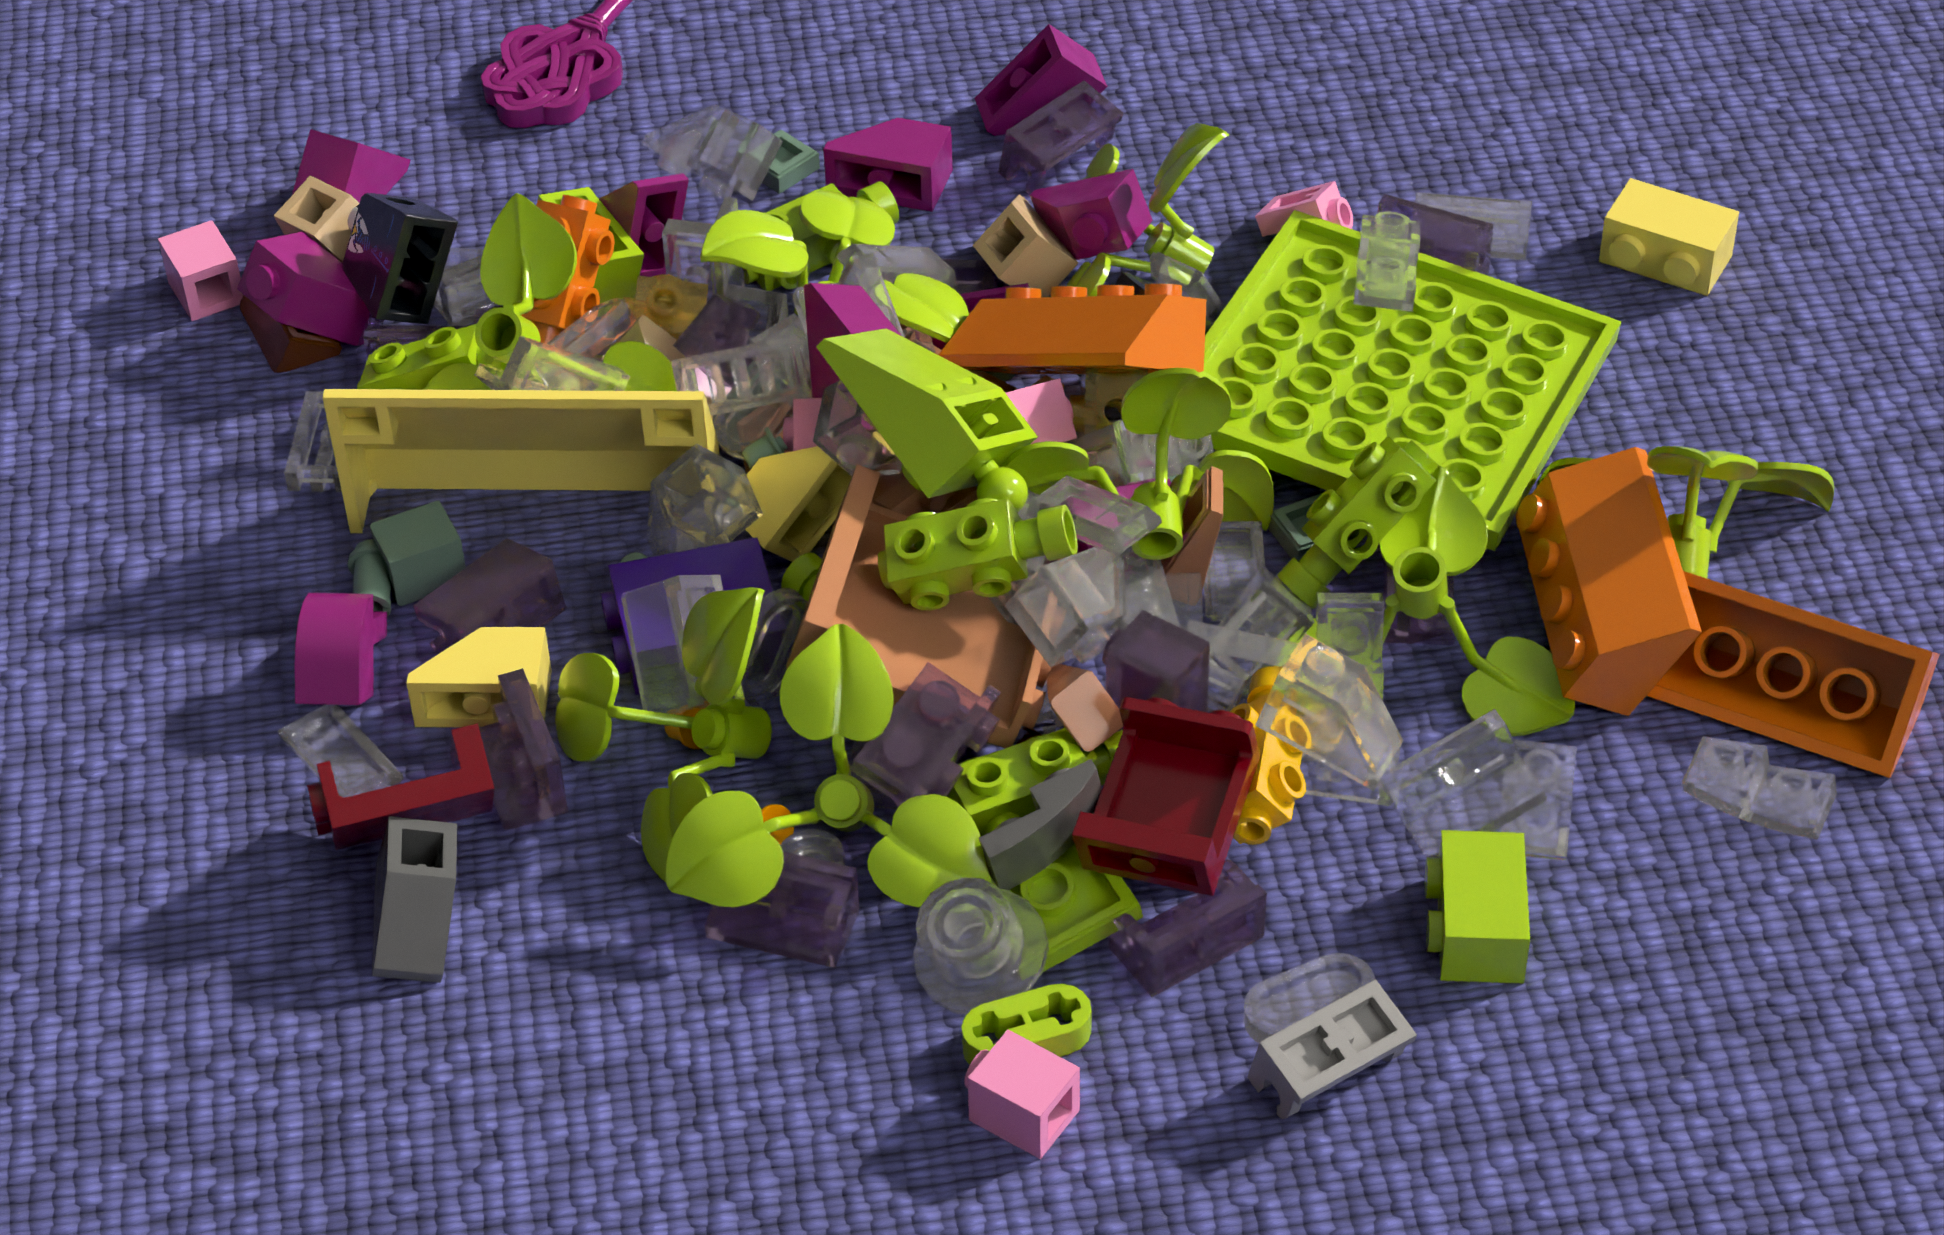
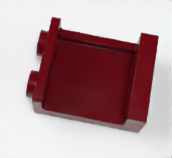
M1124 697L1119 708L1123 732L1093 814L1080 811L1072 833L1082 868L1213 896L1260 759L1253 724L1225 710H1214L1208 713L1178 707L1173 702L1158 697H1151L1146 700Z
M478 723L451 730L450 756L454 771L349 797H341L337 791L330 761L316 764L319 782L307 785L318 836L331 833L335 850H340L383 839L389 816L448 823L492 812L495 788Z

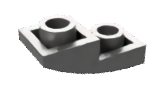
M1091 759L1073 768L1060 769L1049 775L1043 782L1029 788L1036 811L1022 818L1008 819L999 824L992 832L979 837L989 873L1000 894L1036 875L1075 844L1072 833L1080 811L1093 814L1102 791L1097 768Z

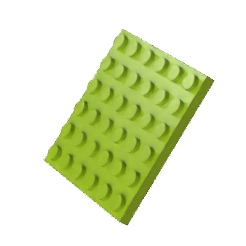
M1294 210L1205 335L1204 371L1218 379L1227 388L1231 399V413L1227 422L1220 430L1209 436L1190 441L1218 451L1239 450L1248 452L1261 459L1270 470L1325 490L1333 489L1336 492L1352 475L1350 466L1356 456L1366 446L1373 442L1380 444L1389 436L1403 449L1412 440L1449 473L1458 488L1478 507L1487 526L1488 542L1486 548L1496 551L1515 518L1520 503L1530 492L1616 343L1622 321Z

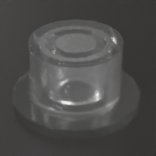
M963 877L948 881L931 892L920 907L915 924L917 942L913 953L916 977L931 1000L950 1012L967 1015L971 1009L981 1004L1029 991L1042 975L1049 951L1046 926L1028 900L1010 890L999 889L985 879Z

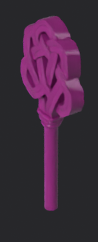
M604 0L591 14L587 13L573 18L567 24L555 29L537 24L521 26L507 33L500 43L502 59L488 65L481 75L483 95L486 103L495 106L499 120L508 127L527 128L539 124L562 125L574 122L585 113L588 103L609 95L619 87L623 77L622 59L614 46L606 43L607 28L633 0Z

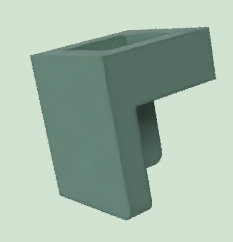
M439 500L371 523L372 537L387 563L392 593L399 606H404L468 583L461 538Z

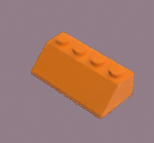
M1145 284V295H1134L1133 286L1098 285L1097 296H1087V288L1053 286L1051 287V297L1041 298L1042 289L1010 287L1006 288V296L1003 299H981L939 353V356L966 370L1016 375L1150 374L1168 368H1190L1202 372L1204 371L1207 299L1182 296V285Z
M1638 447L1549 472L1533 493L1527 495L1522 500L1515 514L1516 524L1520 532L1528 569L1532 577L1540 614L1545 626L1563 697L1629 716L1702 632L1652 470L1647 465V452Z
M1683 571L1702 632L1647 694L1648 697L1891 778L1919 716L1940 654Z

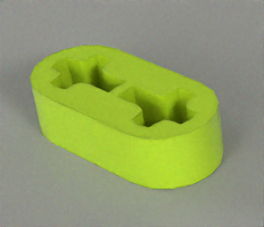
M1061 983L1043 986L981 1004L971 1009L964 1017L961 1026L964 1058L970 1065L981 1050L987 1049L990 1051L995 1045L988 1036L983 1037L984 1034L994 1032L995 1036L1000 1039L1007 1029L1059 1057L1082 1049L1089 1041L1091 1035L1092 1009L1090 1000L1082 990L1075 986ZM1060 1014L1065 1021H1071V1023L1060 1025L1055 1017L1049 1016Z

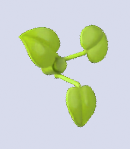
M1195 123L1185 129L1165 157L1154 178L1156 188L1150 198L1149 209L1154 213L1160 211L1170 225L1168 226L1160 222L1155 227L1150 224L1143 231L1149 236L1144 245V252L1150 255V262L1099 253L1092 263L1084 262L1066 286L1087 288V296H1097V287L1104 284L1111 266L1151 273L1160 280L1167 272L1188 286L1194 285L1207 270L1214 254V247L1192 234L1194 228L1183 222L1168 205V202L1202 158L1229 134L1218 127ZM1109 143L1103 145L1091 160L1086 170V176L1081 180L1114 173L1120 158L1118 148Z
M814 191L803 198L799 208L801 221L811 231L828 239L840 240L828 281H820L818 283H839L851 244L867 251L881 252L889 247L895 234V225L888 212L876 203L858 197L848 198L846 195L834 191ZM737 210L722 216L711 226L706 235L700 254V262L728 263L752 272L774 277L791 278L796 276L798 300L794 313L798 315L793 335L799 344L808 349L804 285L808 284V253L806 244L799 240H793L792 229L787 223L766 213L753 210ZM900 274L896 277L894 284L887 280H879L867 292L885 316L945 343L949 342L969 315L966 303L956 290L941 281L919 274Z
M515 193L501 210L491 228L483 250L480 266L481 283L485 293L492 302L503 306V308H493L484 313L475 329L476 343L485 353L483 362L489 365L493 382L484 369L469 363H456L446 366L437 372L424 390H503L505 388V380L500 363L503 362L510 366H522L530 362L535 356L544 358L597 382L590 391H685V386L672 362L662 352L642 342L625 341L611 346L603 359L602 372L540 344L538 328L533 322L521 315L533 309L534 298L550 300L556 298L567 288L575 274L577 251L571 235L562 224L542 211L524 195Z
M1168 368L1152 372L1136 381L1123 397L1121 415L1125 428L1135 434H1157L1155 482H1147L1138 486L1134 490L1133 496L1129 499L1128 506L1125 505L1104 468L1100 466L1089 467L1087 452L1073 444L1045 441L1026 445L1013 453L1002 466L1017 471L1027 484L1028 497L1022 510H1041L1055 507L1062 496L1095 490L1101 491L1102 488L1117 513L1118 526H1130L1133 552L1139 557L1149 560L1166 559L1181 550L1183 546L1182 530L1184 529L1182 516L1187 498L1205 471L1209 470L1211 466L1223 470L1222 522L1248 524L1266 531L1270 525V515H1272L1274 508L1273 482L1267 466L1257 456L1239 450H1219L1208 454L1203 458L1198 467L1194 465L1185 466L1183 472L1173 479L1170 487L1168 486V441L1170 435L1187 440L1209 436L1223 427L1231 413L1230 394L1224 384L1205 371L1198 372L1190 368Z
M1681 446L1656 447L1648 453L1647 465L1654 472L1667 475L1689 476L1684 514L1669 515L1668 524L1683 571L1707 579L1710 553H1717L1718 537L1739 489L1773 492L1805 499L1822 507L1827 512H1829L1833 503V479L1828 472L1817 466L1789 462H1757L1750 457L1732 452L1713 450L1702 452L1698 449ZM1573 457L1556 460L1546 468L1537 481L1536 487L1549 472L1594 458ZM1701 477L1726 480L1728 483L1709 530L1706 529V518L1696 515Z
M1439 466L1431 474L1437 481L1423 495L1418 507L1407 512L1379 542L1381 555L1386 565L1393 570L1395 593L1385 599L1386 608L1372 639L1365 644L1361 629L1355 623L1345 618L1329 615L1316 617L1306 621L1290 633L1283 642L1272 665L1289 669L1301 679L1303 689L1299 710L1325 715L1344 714L1354 711L1373 699L1383 685V670L1371 655L1381 649L1397 612L1402 611L1406 615L1417 619H1427L1440 612L1446 617L1468 662L1478 669L1466 678L1462 687L1463 705L1467 715L1477 726L1499 736H1523L1564 724L1575 713V700L1563 697L1552 654L1543 646L1522 637L1507 636L1499 639L1492 645L1486 660L1476 651L1455 610V601L1448 596L1447 576H1456L1466 572L1482 558L1488 542L1487 526L1478 507L1458 488L1449 473L1442 466ZM1411 487L1402 495V497L1397 502L1403 501L1408 498V496L1411 493Z
M748 587L711 592L701 597L690 610L683 632V664L689 674L698 677L694 686L696 694L711 703L706 709L699 710L695 717L615 706L614 702L619 687V673L610 659L598 653L576 655L565 665L559 678L558 695L560 701L556 706V731L559 743L569 758L580 762H591L601 756L610 741L612 718L691 729L692 738L696 746L712 756L671 771L668 775V788H656L650 792L646 799L641 820L642 847L651 868L665 882L666 858L674 833L686 814L704 798L713 795L710 786L699 774L718 767L732 768L736 762L735 758L758 759L765 754L770 745L772 725L768 713L761 707L745 706L743 699L732 698L741 684L747 666L765 591L761 588Z
M845 624L831 626L817 640L804 649L787 668L780 687V706L783 716L795 732L812 741H821L832 737V751L837 768L836 775L828 777L819 785L814 799L815 808L809 811L774 817L763 822L761 808L756 799L750 794L743 791L715 793L696 804L683 818L668 848L665 868L666 885L672 893L692 897L719 907L735 908L747 906L766 897L775 888L783 870V850L770 833L809 823L816 824L823 820L826 824L839 831H856L867 825L884 836L872 848L868 856V871L874 883L884 894L904 905L928 909L957 907L988 895L992 891L993 883L983 849L980 845V832L973 818L961 805L948 797L936 794L915 796L906 800L897 808L891 826L873 814L874 799L871 791L866 785L851 776V766L848 763L845 750V737L858 742H869L881 736L890 722L893 712L894 695L889 674L876 650L861 634Z

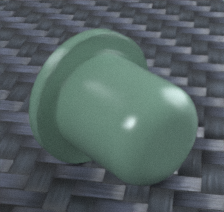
M769 427L764 428L765 436L743 450V458L750 469H752L759 458L785 453L784 451L788 449L782 437H775Z

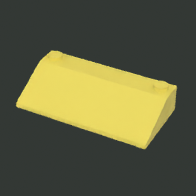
M324 389L322 398L350 533H363L369 500L377 489L700 491L704 536H717L723 484L718 438L704 391Z

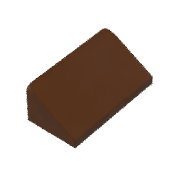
M243 295L240 301V310L274 373L288 372L340 354L342 347L338 340L276 322Z

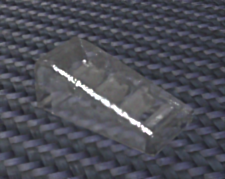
M799 336L672 360L677 391H699L695 369L705 367L712 403L708 404L711 416L810 397ZM781 352L788 388L781 390L776 389L769 355ZM756 357L763 392L752 395L745 359ZM728 362L731 363L738 397L727 400L720 367V364Z

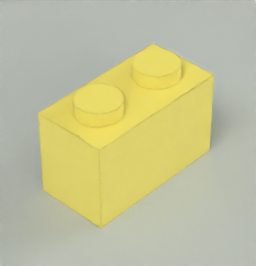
M1630 178L1604 218L1599 262L1708 296L1732 257L1739 211Z

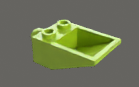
M887 328L824 338L816 346L901 461L902 472L913 487L922 491L927 498L977 486V499L993 498L1000 500L1008 498L1017 513L1022 510L1028 497L1027 484L1017 471L1002 466L1013 453L1026 445H1030L1038 436L1001 387Z

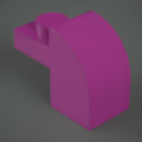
M307 594L300 610L296 632L295 704L361 705L374 696L373 645L387 637V611H373V594Z

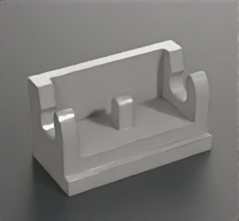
M1375 979L1261 1041L1247 1078L1258 1093L1273 1084L1280 1097V1104L1277 1105V1115L1282 1119H1286L1297 1113L1302 1103L1380 1060L1388 1062L1400 1056L1404 1052L1405 1047L1415 1041L1417 1034Z

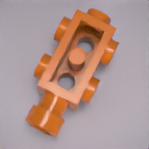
M569 195L562 196L561 204L538 200L536 206L562 224L571 235L577 251L575 274L567 288L560 295L550 300L534 298L533 309L521 315L533 322L538 328L540 344L560 353L565 331L582 334L584 322H591L595 318L600 304L599 292L596 288H593L599 265H605L610 260L615 244L614 235L608 230L611 220L595 214L597 203ZM537 356L538 370L555 377L560 376L561 366Z

